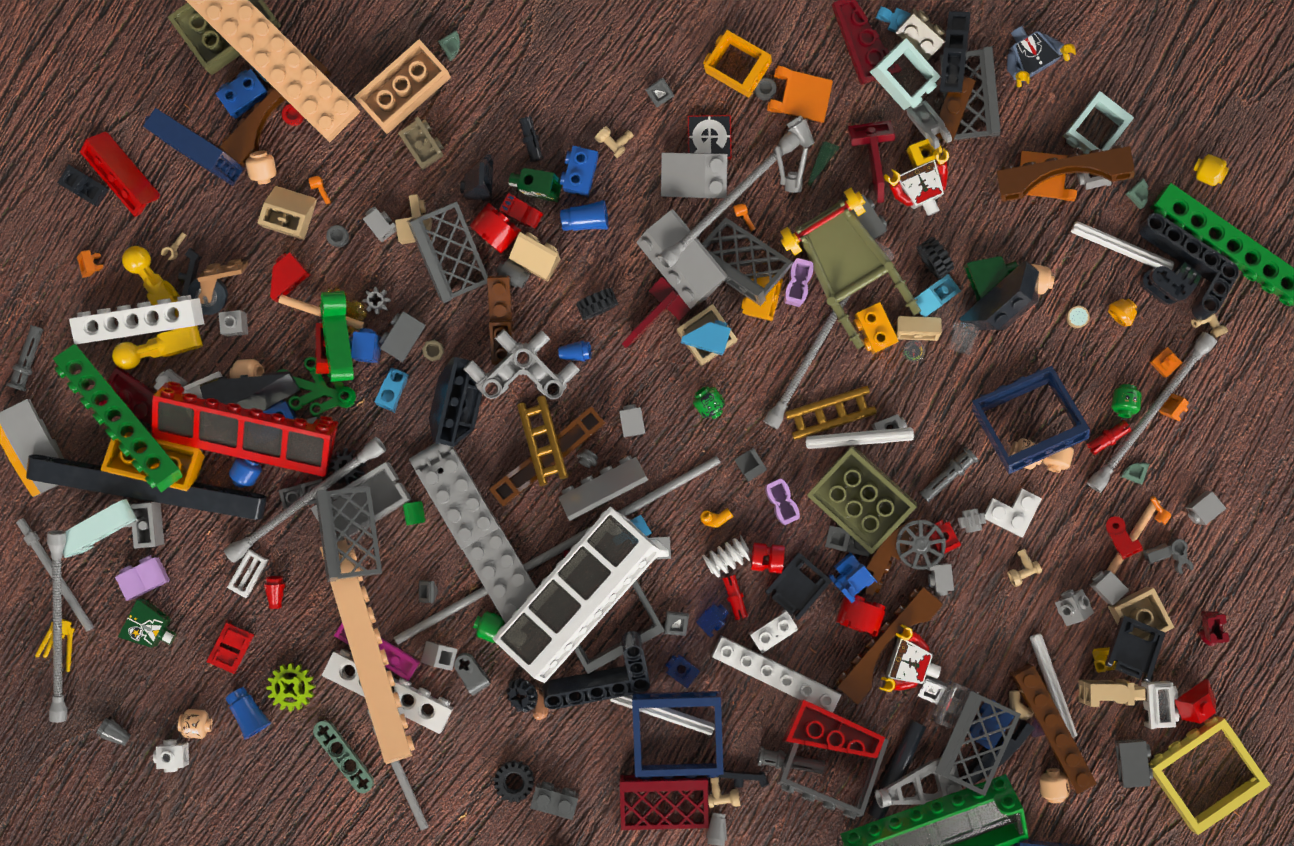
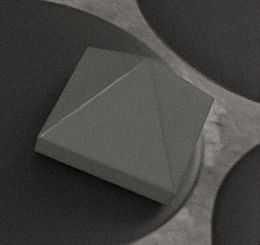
M419 580V602L434 603L439 592L434 581Z

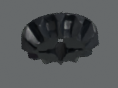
M522 678L511 681L505 690L508 694L506 700L511 702L510 707H515L517 712L524 711V713L534 709L538 702L535 687L529 681ZM517 694L526 695L524 699L518 698Z

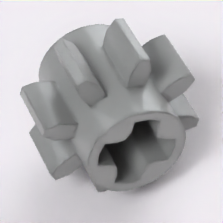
M374 287V292L366 291L367 299L362 301L369 304L366 309L370 312L374 308L375 313L379 315L381 309L388 310L386 303L391 302V300L384 297L387 294L386 290L379 293V289ZM376 296L382 299L377 303V306L372 302V300H376Z
M978 508L961 511L962 517L958 518L959 528H965L966 533L982 530L981 524L986 523L984 513H979Z

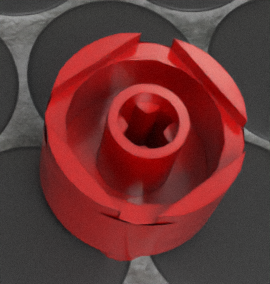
M490 203L481 210L469 225L470 228L500 254L508 248L521 232L518 227L511 223L500 211L498 212Z
M857 595L854 596L855 601L853 603L847 597H844L835 622L859 632H868V635L877 637L885 615L884 610L886 606L868 601L864 603L865 598Z

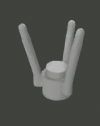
M776 146V156L781 177L780 184L785 185L784 190L787 192H801L808 148H803L798 172H788V176H785L780 147Z

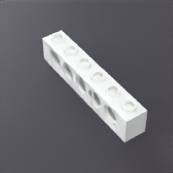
M191 295L177 297L178 302L172 303L169 298L157 300L158 305L151 306L150 302L137 303L138 308L131 309L130 305L118 306L115 312H111L110 308L97 310L96 315H91L90 311L77 313V318L69 319L74 344L204 324L200 298L191 299ZM175 308H177V310L179 311L178 318L175 316L174 313ZM155 311L159 315L158 321L154 317ZM135 314L138 317V324L134 320ZM115 318L118 320V327L115 325ZM95 321L98 323V330L95 328Z
M720 635L711 654L713 658L797 699L806 700L832 713L841 697L839 692Z
M344 649L334 651L322 676L364 696L352 653ZM346 665L354 667L355 674L353 676L346 674ZM394 678V693H398L402 707L398 708L399 713H404L406 718L440 734L454 707L450 706L451 702L442 697L436 699L430 696V691L421 687L416 689L411 686V682L403 678L399 680ZM405 694L413 696L414 703L412 705L404 702ZM424 704H431L433 706V714L429 715L423 711Z

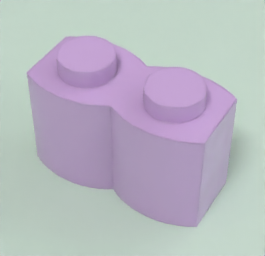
M799 258L794 261L789 271L790 282L784 291L785 304L800 307L805 301L808 294L807 283L813 274V263L811 261Z
M777 479L765 485L766 495L770 502L774 504V512L777 519L783 525L798 520L800 518L799 509L796 503L790 499V490L783 479Z
M150 555L139 560L140 565L134 568L130 565L119 570L120 574L115 578L126 601L133 600L170 581L159 557L152 558Z

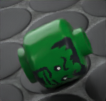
M705 386L694 394L693 405L703 418L712 417V419H715L723 413L722 409L725 406V400L715 387L709 388Z

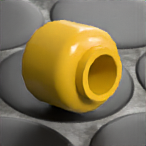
M1208 154L1204 159H1198L1193 170L1197 171L1196 179L1210 186H1216L1218 183L1222 184L1229 168L1226 167L1225 160Z

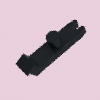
M189 248L185 253L190 258L187 273L180 272L178 274V281L184 282L182 296H187L188 287L196 279L199 262L202 259V256L192 248Z
M723 770L724 775L718 776L734 779V787L743 788L744 780L759 781L761 788L770 785L765 772L752 773Z

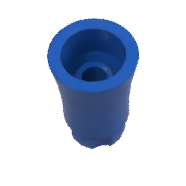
M605 200L560 210L563 231L609 229Z
M244 687L226 696V701L230 705L229 708L241 729L244 739L252 737L272 723L257 706L252 696L248 695Z

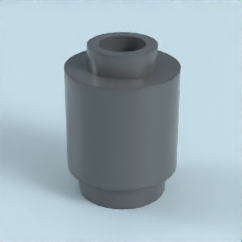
M509 259L506 262L501 261L496 270L499 273L498 276L510 275V285L515 288H523L530 276L526 268Z

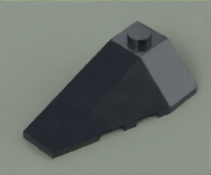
M486 154L465 174L464 180H461L460 193L464 194L466 200L492 201L494 162L492 154Z
M289 371L263 373L262 376L248 377V375H241L240 378L228 379L227 376L219 377L200 384L203 399L213 398L217 399L219 403L239 404L241 408H257L262 411L300 390V387ZM207 412L208 417L219 432L238 425V420L235 418Z

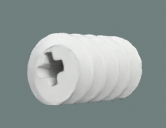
M741 535V542L734 538L732 539L733 546L726 542L725 550L720 546L717 547L718 554L711 550L709 551L710 558L702 555L711 573L715 574L718 578L721 577L720 570L726 574L728 573V565L733 569H736V561L743 565V557L751 561V553Z

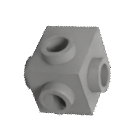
M1073 589L1067 590L1061 594L1062 598L1055 602L1058 613L1062 616L1066 626L1085 621L1094 613L1089 598L1085 595L1083 589L1075 592Z

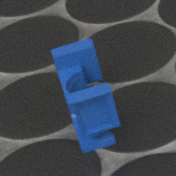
M851 552L834 566L840 575L837 578L832 574L828 576L851 603L855 601L854 596L865 586L869 587L876 581Z

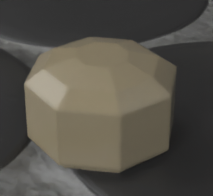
M436 340L427 341L422 348L424 357L432 362L440 360L445 353L443 344Z

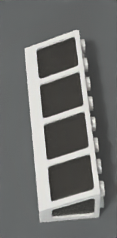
M609 507L600 515L598 521L585 532L582 539L573 545L566 557L557 563L556 568L551 574L542 580L541 585L535 592L527 597L526 602L520 609L513 613L512 618L498 630L493 640L534 679L545 683L662 551L628 518L612 507Z

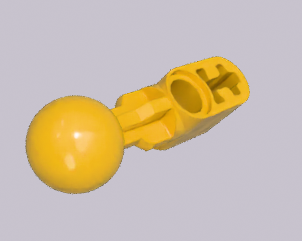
M132 246L126 249L122 256L123 266L129 272L141 276L144 281L143 286L148 291L147 298L152 306L158 305L157 300L170 298L171 303L178 302L177 297L181 296L169 282L163 281L161 276L155 274L149 267L151 263L149 252L140 246ZM175 308L174 313L175 316L178 318L179 311L177 310V308Z
M191 326L160 333L156 338L149 339L146 344L139 346L131 342H122L114 348L112 358L116 366L129 370L135 368L140 363L141 358L148 356L152 358L160 356L169 357L198 349L203 344L198 326Z

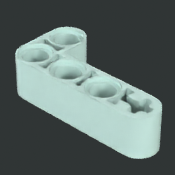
M127 499L109 506L65 531L64 558L79 555L94 547V543L134 522L137 518Z

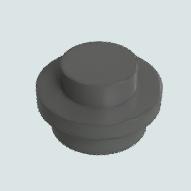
M587 449L578 452V462L587 468L597 465L596 460L598 456Z

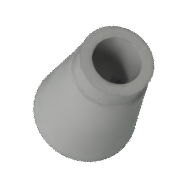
M802 116L786 124L789 128L788 132H793L799 138L800 145L803 148L815 143L807 120L803 119Z
M712 813L706 838H708L707 844L725 846V841H727L726 814Z

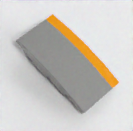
M26 399L1 411L0 444L32 497L58 486L26 478L29 455L38 454L64 459L56 440L51 438L43 419H39L31 400Z

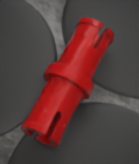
M1123 420L1110 430H1104L1101 436L1087 443V447L1092 448L1090 449L1091 453L1096 455L1107 446L1115 445L1118 439L1132 432L1130 427L1127 428L1128 423Z
M736 574L730 575L732 585L728 576L722 578L728 594L727 601L731 603L734 619L739 620L741 618L739 610L742 618L748 617L742 599L744 595L740 593Z

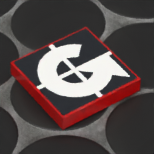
M731 115L688 116V153L728 154L727 159H731Z

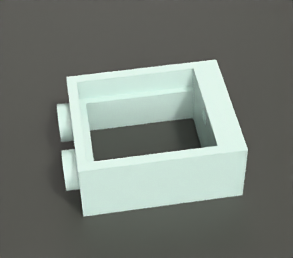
M907 38L898 43L870 71L903 110L910 106L915 108L923 100L921 96L925 92L929 94L937 87L935 82L941 77ZM902 54L910 60L927 80L912 96L887 71Z
M1100 91L1091 99L1063 135L1066 138V142L1071 147L1079 148L1083 151V155L1089 154L1092 150L1099 149L1076 131L1094 107L1119 126L1102 147V151L1109 150L1134 119L1132 115Z

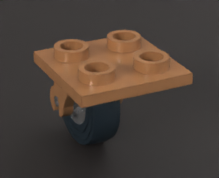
M234 259L228 261L227 265L220 266V263L207 265V269H204L199 277L188 287L187 296L191 295V299L200 298L203 315H212L219 312L225 306L228 298L227 289L220 278L242 274L249 265L248 261L241 262V259Z

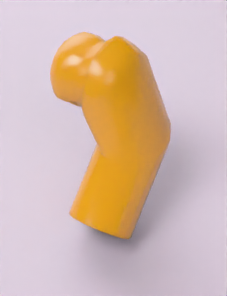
M728 508L719 514L706 510L700 515L701 522L704 525L715 528L720 527L734 517Z

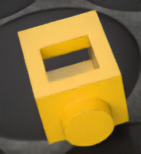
M926 139L909 146L906 152L913 169L930 161H937L933 152L937 150L938 157H940L942 148L940 145V147L934 149L929 140ZM921 151H927L928 157H923Z

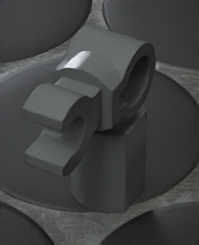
M1172 538L1168 541L1167 545L1164 543L1143 551L1148 564L1169 558L1172 554L1173 559L1176 560L1174 568L1177 573H1183L1181 568L1183 564H1186L1189 570L1194 569L1193 563L1187 559V543L1182 539Z

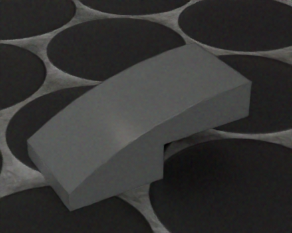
M829 527L825 547L870 557V553L843 528Z

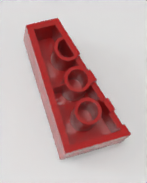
M800 700L782 741L877 758L886 737L806 700Z

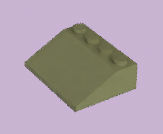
M249 0L277 29L282 26L263 0ZM186 3L168 16V19L202 66L211 75L241 55L189 3Z
M851 445L807 494L815 504L871 554L917 507V502L854 445Z

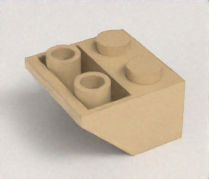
M275 186L263 204L258 224L264 228L304 240L317 198Z
M521 232L519 233L509 256L511 261L526 268L527 271L547 282L561 260L557 248L548 243H545V245L540 244L538 238L529 232L525 235Z

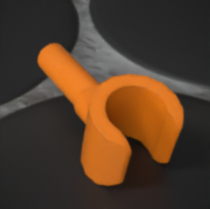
M318 176L310 177L309 184L311 189L318 188L326 205L331 203L325 192L322 178Z
M738 204L733 206L736 217L743 215L751 231L755 230L756 228L749 218L746 205Z
M1151 496L1150 500L1158 511L1154 519L1166 525L1171 518V513L1162 508L1155 496Z

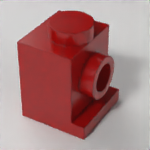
M939 520L934 523L940 528L942 533L946 532L948 535L944 554L961 546L950 522ZM936 530L930 536L931 541L940 539ZM941 543L933 544L936 551L940 553Z

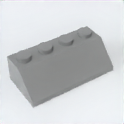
M672 209L648 228L636 243L688 307L692 309L706 300L728 275L697 238L687 245L677 263L670 269L665 268L659 262L657 257L662 251L681 241L691 231Z
M630 455L620 460L618 467L613 469L610 465L600 471V476L593 479L591 475L581 480V486L575 489L573 486L562 490V496L558 498L569 521L648 481L637 457L632 459Z

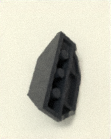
M1024 260L959 319L972 330H1006L1038 302L1039 271Z
M452 357L438 377L429 415L432 439L435 443L455 447L458 442L475 428L482 393L476 388V382L463 369L470 362L469 360Z

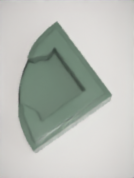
M457 31L438 41L449 61L453 60L460 49V38Z
M1144 178L1126 193L1139 209H1142L1148 200V185Z
M1131 464L1122 471L1120 477L1143 484L1150 464Z

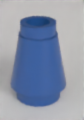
M584 340L561 346L558 350L560 360L586 362V359H591L590 342H585Z

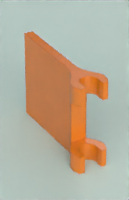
M778 66L775 69L774 78L786 80L782 102L771 99L768 102L767 111L796 117L802 116L804 119L824 123L833 81Z
M1022 151L1020 166L1027 162L1042 163L1049 158L1063 159L1067 158L1068 155ZM1062 174L1040 183L1027 195L1075 201L1077 190L1064 189L1066 174Z

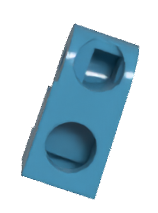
M392 367L374 401L376 405L395 413L409 375Z

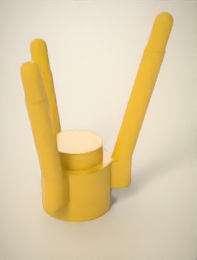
M62 619V638L64 639L65 635H67L66 672H70L72 637L75 628L70 627L71 621ZM51 622L50 628L39 646L35 657L40 656L45 646L46 649L43 657L46 658L53 645V622Z

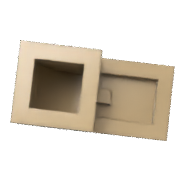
M417 194L409 196L412 217L395 220L398 241L401 244L416 242L407 221L426 213L425 202L420 200ZM432 217L423 220L426 229L429 231L432 227Z

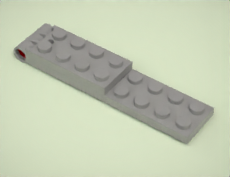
M434 443L409 458L504 622L507 623L512 618L513 613L520 609L526 602L527 597L534 593L537 588L455 448ZM441 468L444 470L442 474L439 473Z

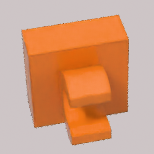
M90 250L80 252L77 260L82 278L90 277L95 271L103 269V265H96L93 262L94 259H99L101 254L94 253L91 255Z
M1165 347L1150 361L1164 378L1168 377L1183 363L1168 347Z
M1172 393L1166 402L1162 404L1163 406L1159 409V412L1180 421L1179 415L1182 411H1188L1186 406L1189 402L1185 398Z

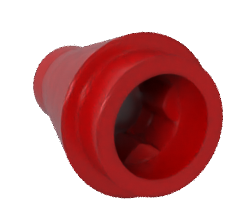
M268 576L263 584L269 608H282L286 582L283 581V576Z

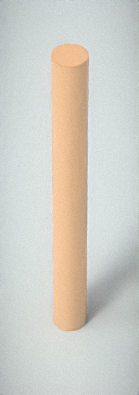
M281 295L279 298V303L321 317L320 307L285 295ZM346 316L347 326L358 330L363 328L364 322Z
M1152 501L1129 534L1132 542L1138 539L1156 511ZM1117 553L1107 571H1111L1113 574L1116 573L1123 562L1119 553Z

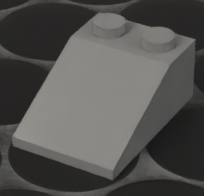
M662 153L661 196L726 198L728 154Z

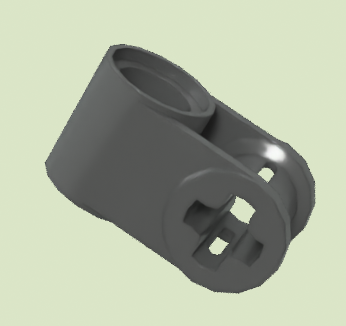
M461 653L457 656L454 663L455 670L472 696L491 684L490 679L471 654ZM462 658L464 661H470L468 664L469 668H466L465 666L460 667Z

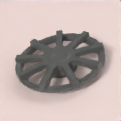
M915 520L906 524L900 530L896 540V549L900 559L914 569L933 567L943 558L946 548V540L940 528L926 520ZM918 524V536L909 529L910 526ZM923 524L932 527L926 536L923 535ZM905 530L913 538L912 541L901 540ZM936 530L940 539L930 541L929 537ZM900 543L911 545L912 548L901 553ZM941 543L940 553L932 549L930 546L932 544ZM928 551L938 556L931 563L927 556ZM915 552L916 555L913 563L908 562L904 558L910 553ZM920 554L924 556L926 565H917Z

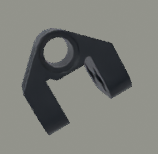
M1183 261L1173 271L1165 266H1159L1144 273L1140 278V285L1164 305H1170L1186 299L1198 285L1202 274ZM1147 277H1149L1150 282L1152 283V285H1148V284H1147L1148 281H1149V280L1147 279Z

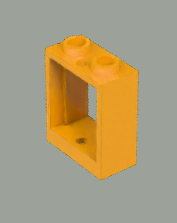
M726 30L724 35H720L716 40L714 51L707 54L703 62L705 72L750 98L772 63L771 55ZM730 44L757 59L743 84L715 69Z

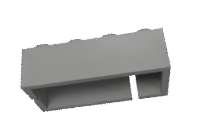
M389 462L383 463L343 488L370 486L375 522L412 500L404 485L396 482L399 480V477ZM365 492L356 493L351 500L362 507L366 502ZM339 495L332 496L331 498L332 505L339 510L346 502ZM350 503L342 510L351 519L359 511ZM317 505L310 509L318 520ZM362 512L355 519V522L364 529L370 523L369 517ZM340 515L334 520L335 526L341 531L350 523ZM351 524L345 534L352 537L359 533L360 530Z

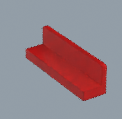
M108 132L100 133L85 140L80 153L134 217L140 215L148 203L159 199L160 194Z

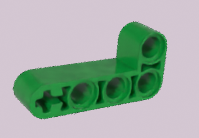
M321 292L320 310L330 381L353 380L354 372L346 322L345 292Z

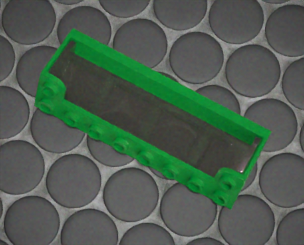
M1006 774L992 779L985 796L965 788L840 834L844 846H1010L1029 839L1023 807ZM986 781L974 786L983 790Z

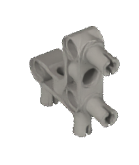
M502 330L495 337L508 352L501 362L489 373H485L473 360L463 368L476 382V388L490 399L497 398L509 388L508 385L518 375L522 374L527 375L535 383L536 389L550 399H558L566 389L567 383L580 371L573 362H570L558 374H553L537 357V352L550 340L542 330L528 343L525 342L523 344L517 343L505 330ZM520 352L527 353V360L524 363H518L517 355ZM493 382L496 384L495 392L491 394L486 393V385ZM551 383H556L557 391L554 394H548L547 387Z

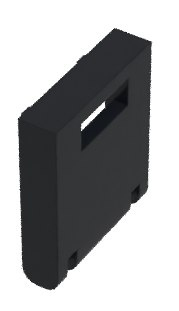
M798 552L782 570V574L780 573L765 590V593L769 595L775 589L776 592L771 598L791 615L796 609L800 610L794 617L799 620L832 580ZM804 563L820 576L815 583L799 570Z
M1125 615L1121 616L1105 666L1111 667L1115 661L1113 669L1136 679H1141L1142 673H1144L1142 681L1148 683L1166 633ZM1135 627L1149 633L1150 636L1147 641L1129 632H1132Z

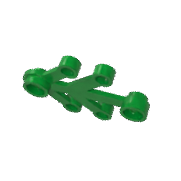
M314 357L306 358L304 365L306 370L310 371L315 383L293 376L300 388L311 392L301 397H291L289 405L292 410H300L302 406L323 396L332 398L322 404L315 402L310 405L311 415L320 417L323 412L336 406L349 408L356 401L354 390L350 387H344L342 381L333 382L336 389L327 387L322 375L316 374V361ZM309 362H315L313 367L307 366ZM281 369V370H278L277 372H286V371H288V370H286V369ZM343 394L349 395L347 399H341ZM298 400L300 403L298 406H293V401ZM315 407L321 408L318 413L313 412Z

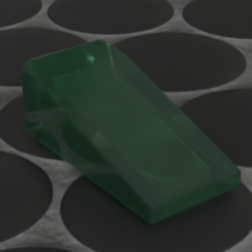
M826 141L822 143L807 182L808 186H811L840 148L839 146Z

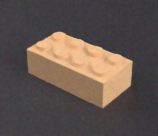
M419 39L354 98L382 130L388 134L446 83L451 76L448 70Z

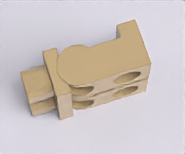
M1116 679V682L1112 680H1079V702L1090 707H1100V701L1135 705V700H1145V687L1138 686V684L1124 679Z

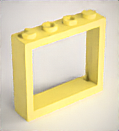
M1214 716L1210 720L1207 719L1204 722V726L1189 731L1185 739L1172 743L1168 747L1169 750L1163 754H1156L1155 758L1149 763V766L1152 767L1154 778L1190 830L1197 835L1270 786V783L1224 718ZM1222 729L1254 777L1194 818L1162 770Z

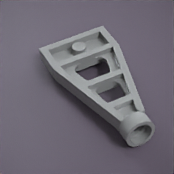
M940 757L930 760L885 788L876 790L875 797L880 808L890 805H918L960 791L962 787L961 784L935 773L941 759ZM953 765L950 774L959 778L957 765ZM933 773L938 791L934 794H925L922 790L921 780ZM913 782L916 795L904 798L901 787Z

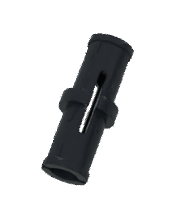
M532 116L519 119L524 137L522 141L523 144H526L530 162L542 160L543 156L538 142L540 138L539 135H536Z

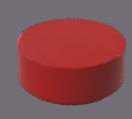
M287 104L283 108L282 118L288 125L297 126L303 122L304 117L291 104Z

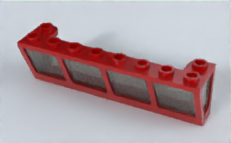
M165 382L153 395L152 437L154 439L326 477L329 471L328 467L331 464L329 460L332 458L338 422L333 421L330 417L322 416L311 424L301 418L289 419L279 413L267 414L257 408L245 409L235 403L223 404L213 398L201 399L197 398L195 394H184L185 389L177 382Z

